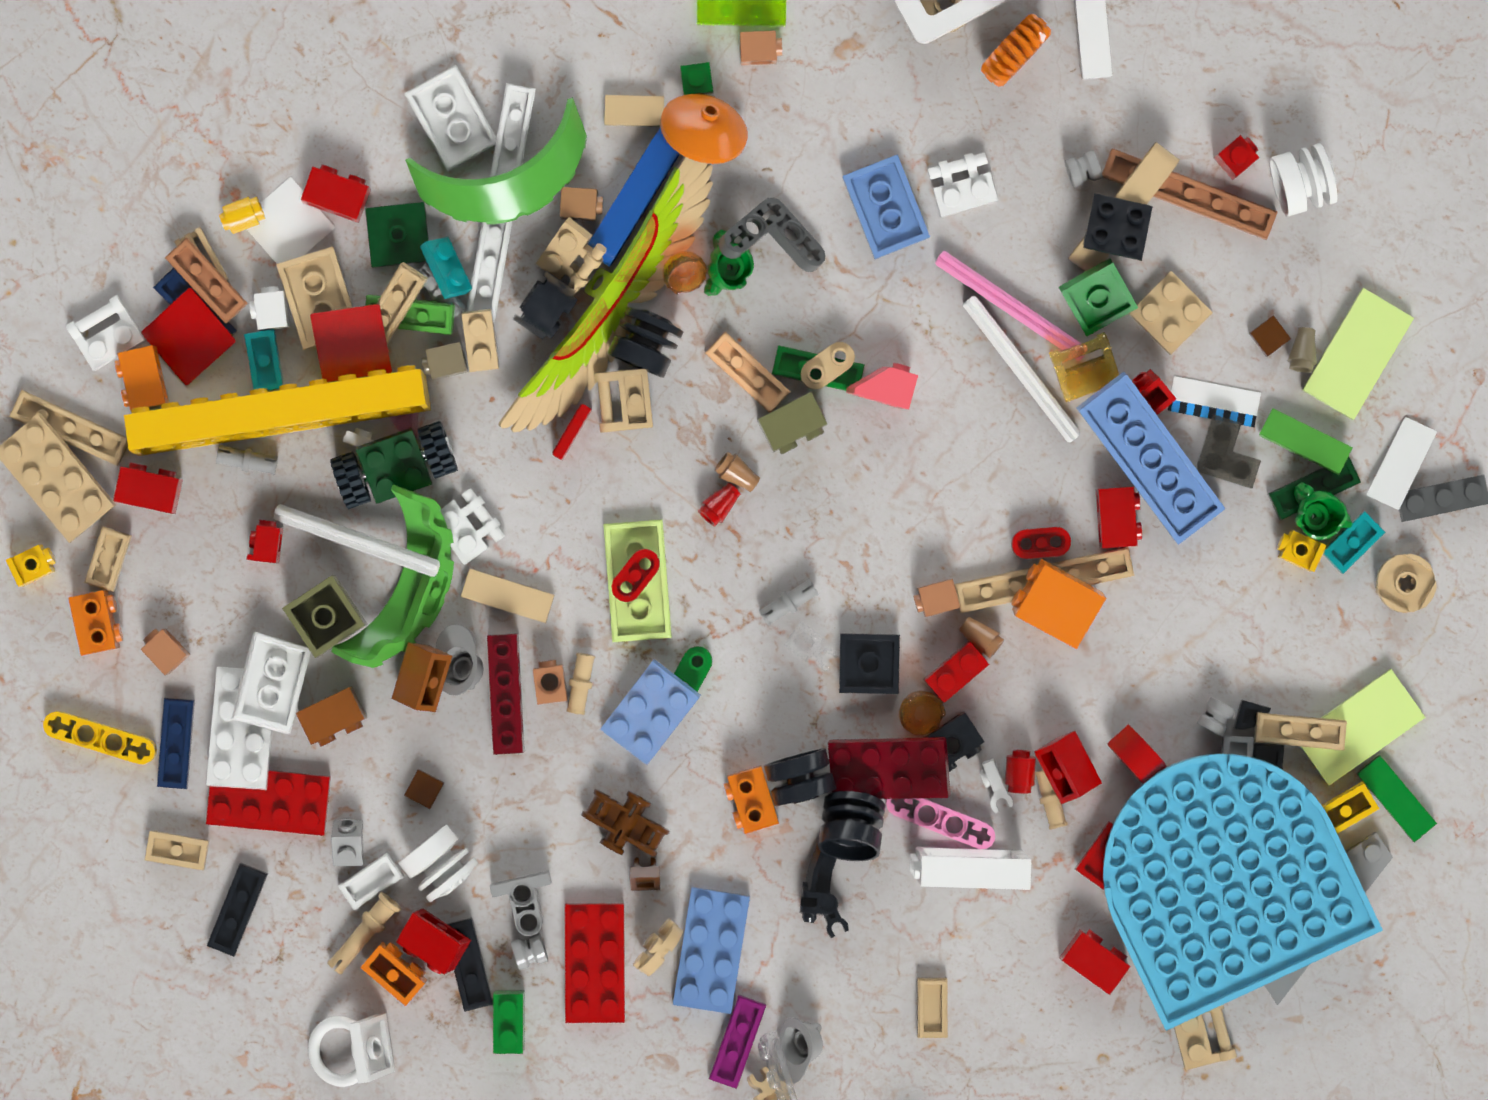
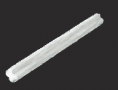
M972 296L963 303L965 310L1065 440L1072 442L1081 434L1079 429L976 296Z
M279 504L274 511V520L431 577H435L439 571L440 561L283 504Z

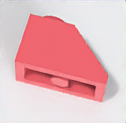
M893 363L892 367H881L848 386L846 393L909 410L918 375L909 373L911 367Z

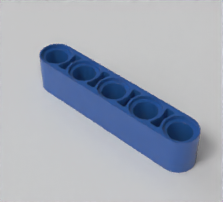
M661 128L653 137L588 243L593 249L598 243L606 247L607 251L603 255L602 263L609 267L617 258L680 155L666 141Z

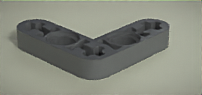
M776 198L765 199L727 230L718 243L719 249L724 256L736 259L769 233L791 259L806 272L817 270L823 264L826 257L821 245L788 208ZM773 210L775 214L765 221L762 216L767 211ZM746 222L754 223L758 227L759 233L753 234L749 232ZM785 229L794 231L797 241L789 240L785 235ZM740 236L742 240L733 247L730 242ZM803 243L804 246L799 250L798 246ZM812 254L814 259L809 260L807 255Z

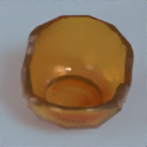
M679 251L671 255L664 263L662 270L663 280L667 288L676 295L682 292L689 293L701 287L706 279L707 266L696 253L692 251Z
M922 690L911 692L903 699L898 712L899 721L903 728L911 734L923 736L937 730L943 717L946 716L942 700L932 692Z

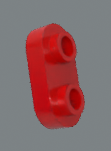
M1061 527L1023 529L1015 533L1011 541L1013 552L1023 559L1062 556L1071 546L1069 533ZM1053 536H1058L1061 540L1060 545L1056 548L1050 544V539ZM1024 538L1031 541V547L1028 550L1022 549L1020 545Z
M641 549L632 555L612 582V593L618 600L631 602L641 594L659 570L660 560L657 554L649 549ZM643 558H648L651 562V566L647 570L639 566V562ZM625 581L632 584V590L629 593H624L621 590V584Z

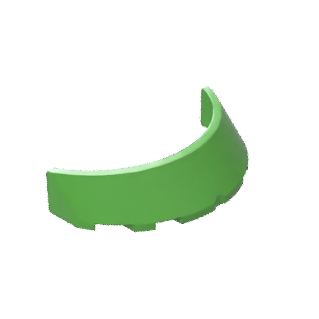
M572 97L567 99L561 123L545 147L529 161L509 172L482 179H458L432 172L415 162L412 158L405 159L418 194L427 205H431L458 221L500 224L517 220L522 215L528 216L554 200L553 197L565 184L568 185L576 174L575 170L583 150L586 148L587 134Z
M394 484L391 491L399 501L406 523V549L439 560L440 567L435 577L403 567L398 584L379 615L360 633L332 647L331 652L351 663L371 668L384 665L383 661L393 657L400 651L405 652L408 642L416 643L414 639L425 627L430 628L445 602L444 597L449 591L454 569L450 545L454 543L451 529L447 528L445 519L440 511L442 508L435 500Z

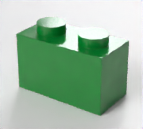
M495 990L493 994V1054H523L525 1050V990Z

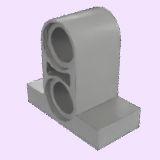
M549 871L491 883L492 898L506 894L509 895L515 926L520 934L533 936L540 931L543 924V915L536 888L551 884ZM519 885L527 886L531 891L530 898L519 900L515 896V888ZM526 914H532L537 919V926L533 929H526L522 926L521 918Z

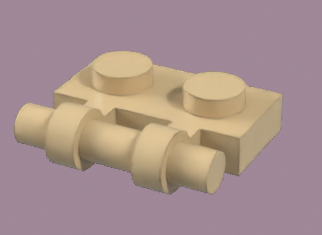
M569 217L536 264L560 280L565 274L568 275L571 280L568 286L576 290V294L580 288L585 287L589 282V275L593 269H597L601 265L603 255L607 250L604 245L599 243L596 244L594 249L590 247L587 243L593 235ZM579 255L584 260L581 267L574 263Z

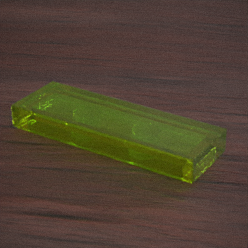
M697 0V26L786 27V0Z

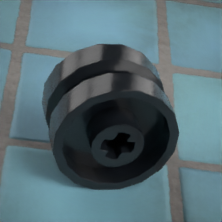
M826 748L800 753L764 765L768 781L787 780L786 783L778 785L771 790L775 806L805 802L837 789L832 773L824 772L815 775L813 773L827 767L830 763Z

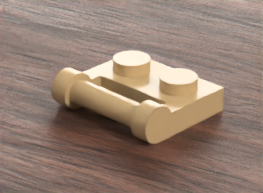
M639 368L594 373V381L598 382L602 423H599L600 433L653 427L648 373L646 369ZM618 380L623 421L614 422L609 381Z
M1224 1004L1206 1012L1211 1013L1220 1051H1211L1202 1014L1174 1027L1185 1070L1220 1061H1228L1237 1057L1235 1048L1231 1047L1222 1012Z

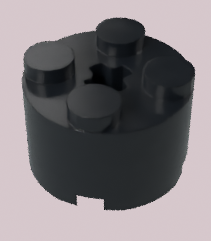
M544 271L542 274L546 277V280L543 283L537 280L519 308L523 312L521 317L517 314L513 317L514 321L542 340L545 336L552 339L561 325L557 320L563 312L569 314L578 300L573 296L576 290L548 271Z

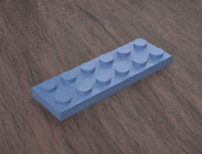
M1122 372L1076 407L1178 545L1225 510L1223 504L1125 372Z

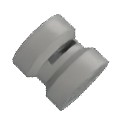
M1093 150L1084 153L1083 157L1079 159L1072 157L1065 160L1067 174L1074 188L1082 186L1087 180L1096 181L1103 178L1098 159Z
M1210 697L1207 703V711L1204 715L1200 716L1197 724L1223 737L1227 730L1226 723L1233 718L1236 710Z
M540 933L531 936L530 939L525 941L518 939L511 942L519 970L528 968L534 962L539 964L548 962L547 952Z

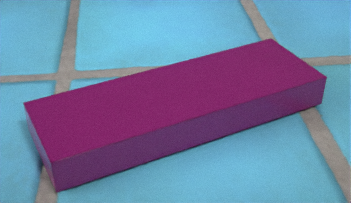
M738 994L709 1080L737 1089L766 1008L765 1003Z

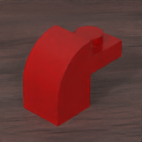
M1129 724L1107 743L1115 755L1142 784L1167 767L1159 755Z

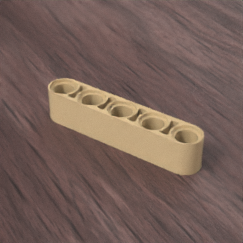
M1155 142L1115 194L1114 198L1147 205L1174 170L1180 159ZM1083 237L1068 259L1083 271H1087L1105 261L1109 254L1083 248Z

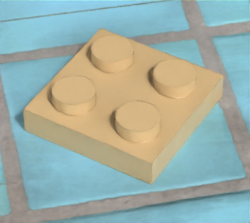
M1170 271L1137 304L1139 308L1130 312L1129 315L1171 355L1213 312Z

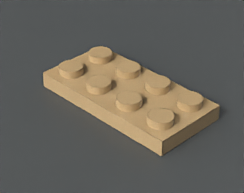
M41 413L33 417L0 445L1 462L69 543L116 506L115 502Z

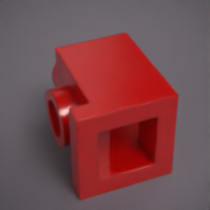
M259 519L256 531H251L249 548L254 549L253 554H247L246 560L276 564L280 562L284 528L276 527L277 521Z

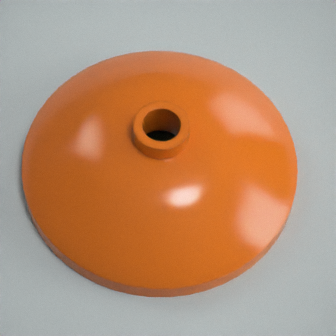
M687 94L676 97L665 106L661 115L660 127L666 141L677 152L694 161L707 164L729 162L742 153L747 143V127L739 113L728 103L710 95Z

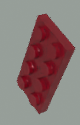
M946 737L834 739L828 742L830 773L833 774L837 787L832 793L854 791L873 795L879 799L949 798L951 795Z

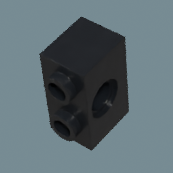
M964 711L923 737L957 738L959 741L958 750L951 754L947 753L949 772L957 767L955 761L963 756L967 759L973 757L982 750L980 745L985 742Z

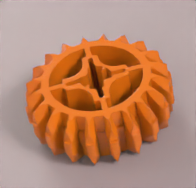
M1035 14L1026 16L982 64L981 71L986 75V78L998 87L1004 86L1049 38L1051 29L1046 25L1047 23Z

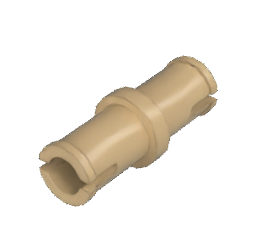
M577 653L573 678L569 680L571 691L566 711L585 715L588 690L592 689L593 684L590 682L595 656Z
M1044 770L1035 772L1042 796L1039 800L1040 804H1044L1049 830L1067 826L1062 804Z

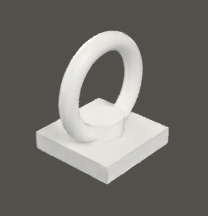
M386 1013L375 1014L359 1021L345 1016H332L321 1021L312 1031L308 1042V1056L316 1074L331 1085L346 1087L356 1083L371 1082L395 1072ZM333 1028H344L350 1031L352 1041L351 1052L356 1069L349 1074L339 1075L333 1073L325 1066L321 1059V1040L325 1033Z

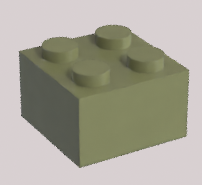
M812 392L757 420L773 453L779 450L781 455L798 446L796 441L803 437L810 441L824 434L823 427L827 425Z
M331 575L282 608L314 658L320 657L332 649L334 645L341 643L368 625L336 575Z

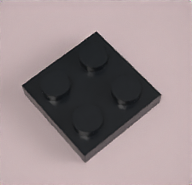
M840 633L839 693L899 694L900 635Z

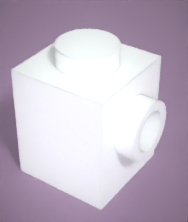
M278 286L263 287L261 288V293L254 294V301H250V314L252 319H256L258 330L290 328L285 291H279Z

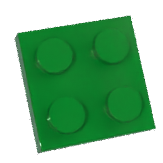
M1111 258L1059 286L1062 295L1086 337L1139 308Z

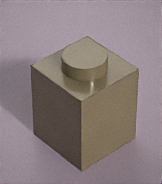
M461 342L425 350L426 357L421 358L425 375L431 374L433 380L468 372Z

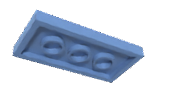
M697 887L691 888L673 1005L731 1014L750 896Z

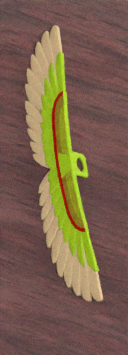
M683 156L678 166L674 167L652 210L649 211L612 274L603 268H599L584 290L585 293L595 299L568 335L550 354L548 360L518 393L516 400L499 421L498 425L504 429L513 425L511 431L520 432L525 427L531 431L540 423L547 425L555 415L562 417L568 411L571 404L577 405L582 398L585 388L590 391L596 384L594 373L605 372L608 367V361L612 363L615 359L607 354L614 336L626 337V334H630V332L619 325L620 321L632 324V318L624 314L628 304L642 303L656 297L657 293L655 291L660 290L667 283L664 278L669 277L677 270V267L674 265L684 259L686 256L684 251L694 242L695 237L691 235L703 223L704 218L701 216L710 204V199L706 197L713 185L712 181H708L712 173V165L694 161ZM603 276L602 284L597 289L593 290V286L597 279Z

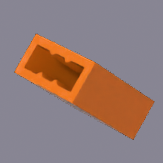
M1041 559L1038 565L1033 564L1026 576L1028 582L1023 591L1019 589L1014 595L1011 602L1013 606L1012 611L1021 620L1077 649L1107 598L1102 591Z

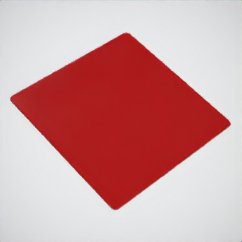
M188 288L141 331V334L150 345L157 347L158 354L186 386L236 342L235 338L192 288Z
M379 304L310 314L322 379L332 382L339 381L338 377L343 375L356 374V378L367 377L368 372L375 370H386V373L392 372Z

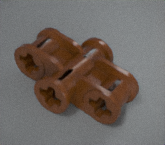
M595 789L593 792L595 796L586 811H582L581 816L609 831L605 839L601 838L599 843L613 852L623 855L625 852L623 847L628 841L645 853L656 857L658 854L656 849L664 835H668L670 831L642 815L645 808H649L651 803L641 796L628 791L626 794L628 798L623 805L609 795ZM604 803L599 813L596 814V811L600 804ZM634 804H636L637 806L635 810L633 811L632 815L629 816L631 809L633 808ZM622 830V833L620 834L618 840L615 842L614 839L616 838L618 832ZM653 832H655V834H654L652 840L650 841V843H647L648 840H649V838H650V836H651V834H652Z

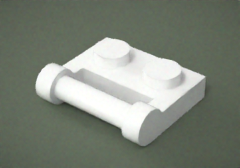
M118 295L110 298V303L76 323L72 321L66 325L68 332L75 340L93 371L118 358L117 353L131 350L145 342L144 337ZM114 313L119 315L121 320L88 340L85 339L82 334L84 331Z

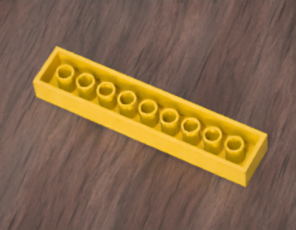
M415 365L398 367V372L389 374L386 373V370H375L368 372V377L356 378V374L339 376V381L328 383L326 379L309 381V386L297 387V384H285L279 386L280 391L268 392L267 388L253 389L249 391L250 395L238 396V393H227L220 395V400L209 401L207 397L195 398L190 400V405H179V402L161 404V409L149 410V407H137L131 409L132 414L124 415L128 449L137 456L431 411L427 378L421 369H415Z

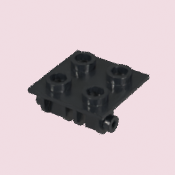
M1094 193L1083 248L1142 261L1153 206Z

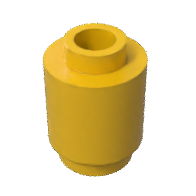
M249 196L222 206L223 213L219 214L225 231L230 229L233 234L259 225V221L266 219L258 197L250 199Z

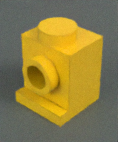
M1290 530L1288 535L1285 533L1282 535L1278 543L1277 550L1280 551L1278 558L1309 572H1315L1327 545L1294 530ZM1299 544L1304 545L1306 548V552L1302 556L1296 553V547Z
M39 544L6 559V562L18 587H24L55 572L53 564L56 563V560L49 547L44 548L43 544ZM31 558L37 563L34 570H30L27 567V561Z

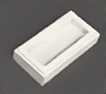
M387 852L339 884L338 887L353 910H356L402 879L404 875Z

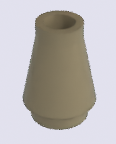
M1308 327L1298 328L1297 336L1287 360L1290 363L1289 369L1303 373L1313 372V367L1317 365L1315 329Z

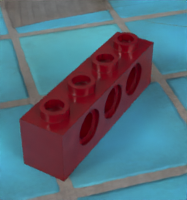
M519 633L487 635L493 755L524 753Z

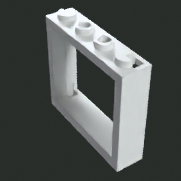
M916 847L915 854H910V872L922 887L1030 890L1031 859L1022 850Z

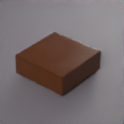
M1274 315L1249 333L1266 357L1291 340Z
M418 769L404 796L431 809L445 782Z

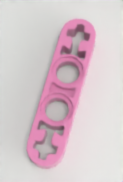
M886 799V807L894 816L977 849H987L995 841V832L989 824L928 799H916L919 802L914 807L913 817L907 816L910 810L904 807H900L899 811H895V805L891 803V799ZM904 799L906 803L913 805V799ZM929 805L934 808L935 817L930 822H923L919 819L918 811L922 806ZM952 816L959 817L963 823L961 830L957 833H950L946 829V821ZM968 821L974 823L970 827L973 830L981 831L982 827L986 828V834L990 836L989 840H983L979 844L977 843V837L969 833L968 839L962 838L967 831Z

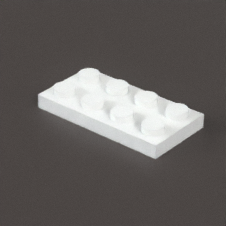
M217 667L206 785L267 790L272 730L231 719L244 669Z

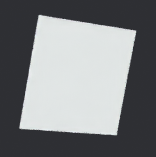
M289 177L260 203L266 219L259 221V225L247 229L276 264L304 256L335 228L320 209L302 203L303 190L292 177Z

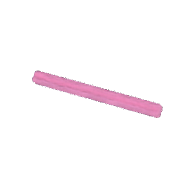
M946 251L941 252L935 264L1074 359L1080 361L1087 353L1088 348Z

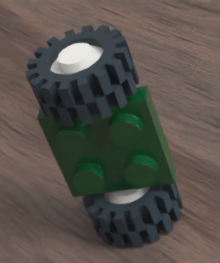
M441 421L417 428L423 449H420L412 427L357 446L356 452L363 470L360 468V464L353 451L330 459L338 489L348 510L371 502L366 485L367 481L376 504L396 497L391 491L393 484L410 491L432 485V479L425 461H428L435 479L458 471L451 444Z

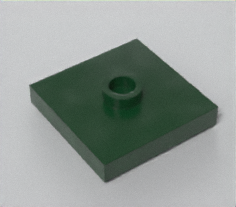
M425 202L365 208L372 268L400 265L402 262L406 264L427 262L420 248L423 243L429 241Z

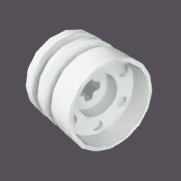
M1320 143L1312 145L1310 152L1306 147L1299 150V163L1296 162L1291 152L1273 156L1269 159L1270 173L1276 197L1286 217L1306 212L1307 197L1310 198L1316 208L1323 206V199L1327 205L1337 202L1335 172L1324 147Z
M447 824L398 863L410 878L422 872L425 874L426 878L418 887L420 891L429 884H433L435 889L426 896L429 902L446 896L469 877L474 867L478 864L475 858H472L464 865L459 861L469 852L467 848L455 854L451 851V848L457 843L459 838Z

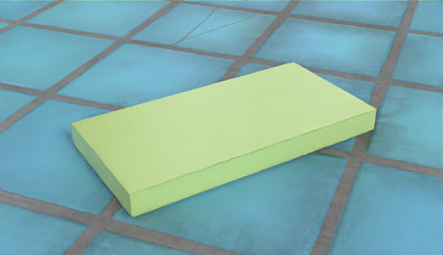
M1362 288L1302 388V391L1349 419L1354 420L1414 318Z
M663 519L603 524L612 642L672 638ZM641 549L652 550L660 560V567L656 575L635 600L631 602L618 600L613 595L611 588L614 578L635 552ZM643 558L640 560L639 566L647 570L650 568L651 562L648 558ZM628 581L623 582L621 590L624 593L631 592L632 584Z
M1389 669L1321 717L1347 721L1344 750L1300 747L1325 783L1330 786L1426 717L1392 669Z

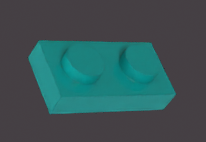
M449 237L426 241L420 246L444 299L467 294L473 289Z
M271 329L244 334L253 389L267 388L268 391L279 389V386L284 385L275 330Z
M1365 511L1352 522L1351 528H1346L1323 552V555L1341 574H1344L1386 533Z

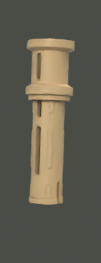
M381 892L378 895L379 900L369 912L365 911L362 914V923L334 956L327 961V964L333 968L339 960H342L334 970L337 973L343 974L344 970L376 932H383L385 923L395 912H400V905L387 894Z

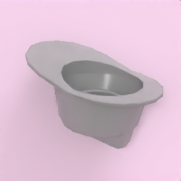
M450 625L439 634L436 648L452 655L443 691L449 695L458 696L467 690L475 688V685L483 676L484 667L481 658L476 653V644L471 632L462 625Z
M789 1018L784 1022L772 1053L773 1067L780 1080L787 1084H795L801 1081L810 1062L819 1057L823 1049V1041L820 1035L822 1027L820 1024L802 1022L797 1018Z

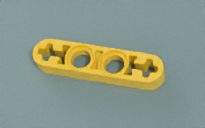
M52 712L43 721L44 731L52 738L129 762L143 765L151 762L157 754L156 744L147 737L66 712ZM58 716L61 717V723L68 726L72 725V720L76 721L72 729V738L67 737L70 732L69 730L59 729L57 733L54 732V726L50 725V721L57 720ZM82 725H89L94 731V737L89 742L82 741L78 736V730ZM110 734H117L122 738V746L117 751L107 747L106 739ZM129 738L133 739L130 745L136 747L146 743V749L150 751V755H145L140 759L138 758L139 752L134 750H128V755H125L124 752L128 747Z

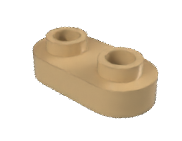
M836 342L809 360L801 370V380L804 385L810 389H821L843 374L854 363L855 354L853 349L844 342ZM842 351L846 356L845 361L837 362L834 358L835 353ZM812 369H819L821 371L820 379L814 380L811 378L810 372Z

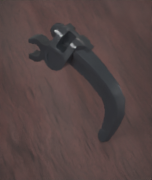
M817 845L807 871L806 880L802 883L799 913H802V919L805 923H814L817 915L824 916L827 923V934L830 938L835 937L832 931L834 923H840L843 926L844 932L849 931V926L838 912L837 898L830 894L832 872L837 859L822 853Z

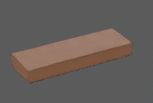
M187 237L165 257L226 324L248 304Z

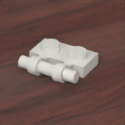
M985 152L977 155L969 153L964 155L963 159L949 163L947 160L938 162V166L927 169L930 180L941 177L943 181V186L933 188L941 218L998 201L991 173L979 175L977 171L978 166L988 164ZM967 170L969 178L953 182L951 174Z
M472 488L461 494L468 503L462 509L455 500L440 509L447 528L452 531L454 543L450 544L451 548L464 565L489 548L482 539L483 537L490 534L495 543L505 537L499 528L501 524L497 518L493 519L484 507V500L481 496L477 497ZM473 512L483 524V527L477 531L467 518Z

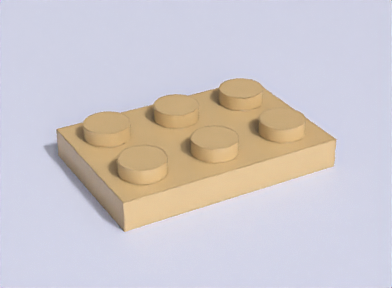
M333 246L276 264L304 350L316 346L310 314L353 308Z

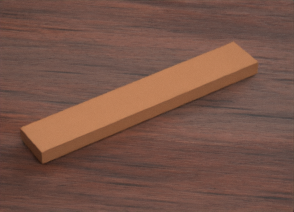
M1112 148L1104 166L1102 177L1123 185L1142 159ZM1173 171L1153 196L1264 240L1268 239L1278 211Z

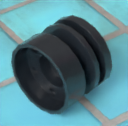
M626 307L624 314L634 319L635 323L633 325L620 321L619 325L630 332L628 338L614 336L607 354L636 368H644L648 373L664 378L671 359L661 353L662 347L677 349L678 345L666 338L668 334L681 338L684 331L677 328L670 320L645 309Z
M838 791L825 796L822 820L825 824L820 829L818 849L829 857L845 861H869L879 857L882 833L879 829L883 827L884 823L883 816L886 806L884 802L873 795L854 791Z

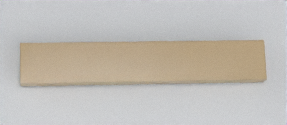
M1128 547L1050 563L1089 585L1134 576ZM1030 568L954 584L960 604V613L1012 602L1016 592L1019 589L1023 591L1028 582L1026 576Z

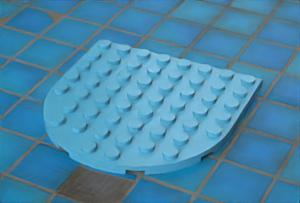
M1208 754L1172 764L1157 772L1130 796L1117 815L1110 830L1103 860V882L1108 908L1166 1031L1383 931L1325 809L1300 781L1281 768L1266 761L1237 754Z

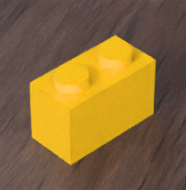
M1363 781L1322 804L1337 834L1379 810L1378 805Z

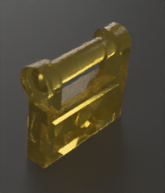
M1105 332L1097 334L1095 339L1060 352L1057 349L1049 352V357L1065 402L1099 391L1119 375ZM1101 349L1102 356L1066 369L1064 368V362Z

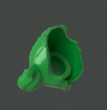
M722 229L713 236L714 250L710 254L707 269L709 278L704 286V293L707 296H716L722 290L744 288L747 284L746 278L752 274L754 269L753 257L749 250L736 259H730L721 253L718 243L720 238L727 232ZM734 240L730 242L733 247L738 245V243H734ZM727 265L731 266L730 270L727 269Z
M1303 482L1295 487L1294 496L1299 504L1295 523L1298 527H1301L1308 537L1316 540L1329 539L1337 534L1341 528L1352 527L1351 516L1347 513V508L1343 501L1330 492L1314 491L1310 485Z

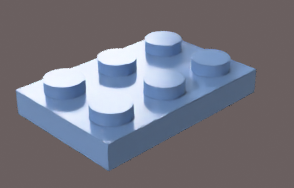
M898 154L842 176L874 259L930 238Z
M654 659L600 730L644 764L648 765L700 698L701 694Z

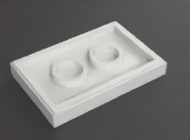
M456 65L404 93L448 172L496 145L497 138Z
M254 632L231 719L290 734L311 653L309 648Z

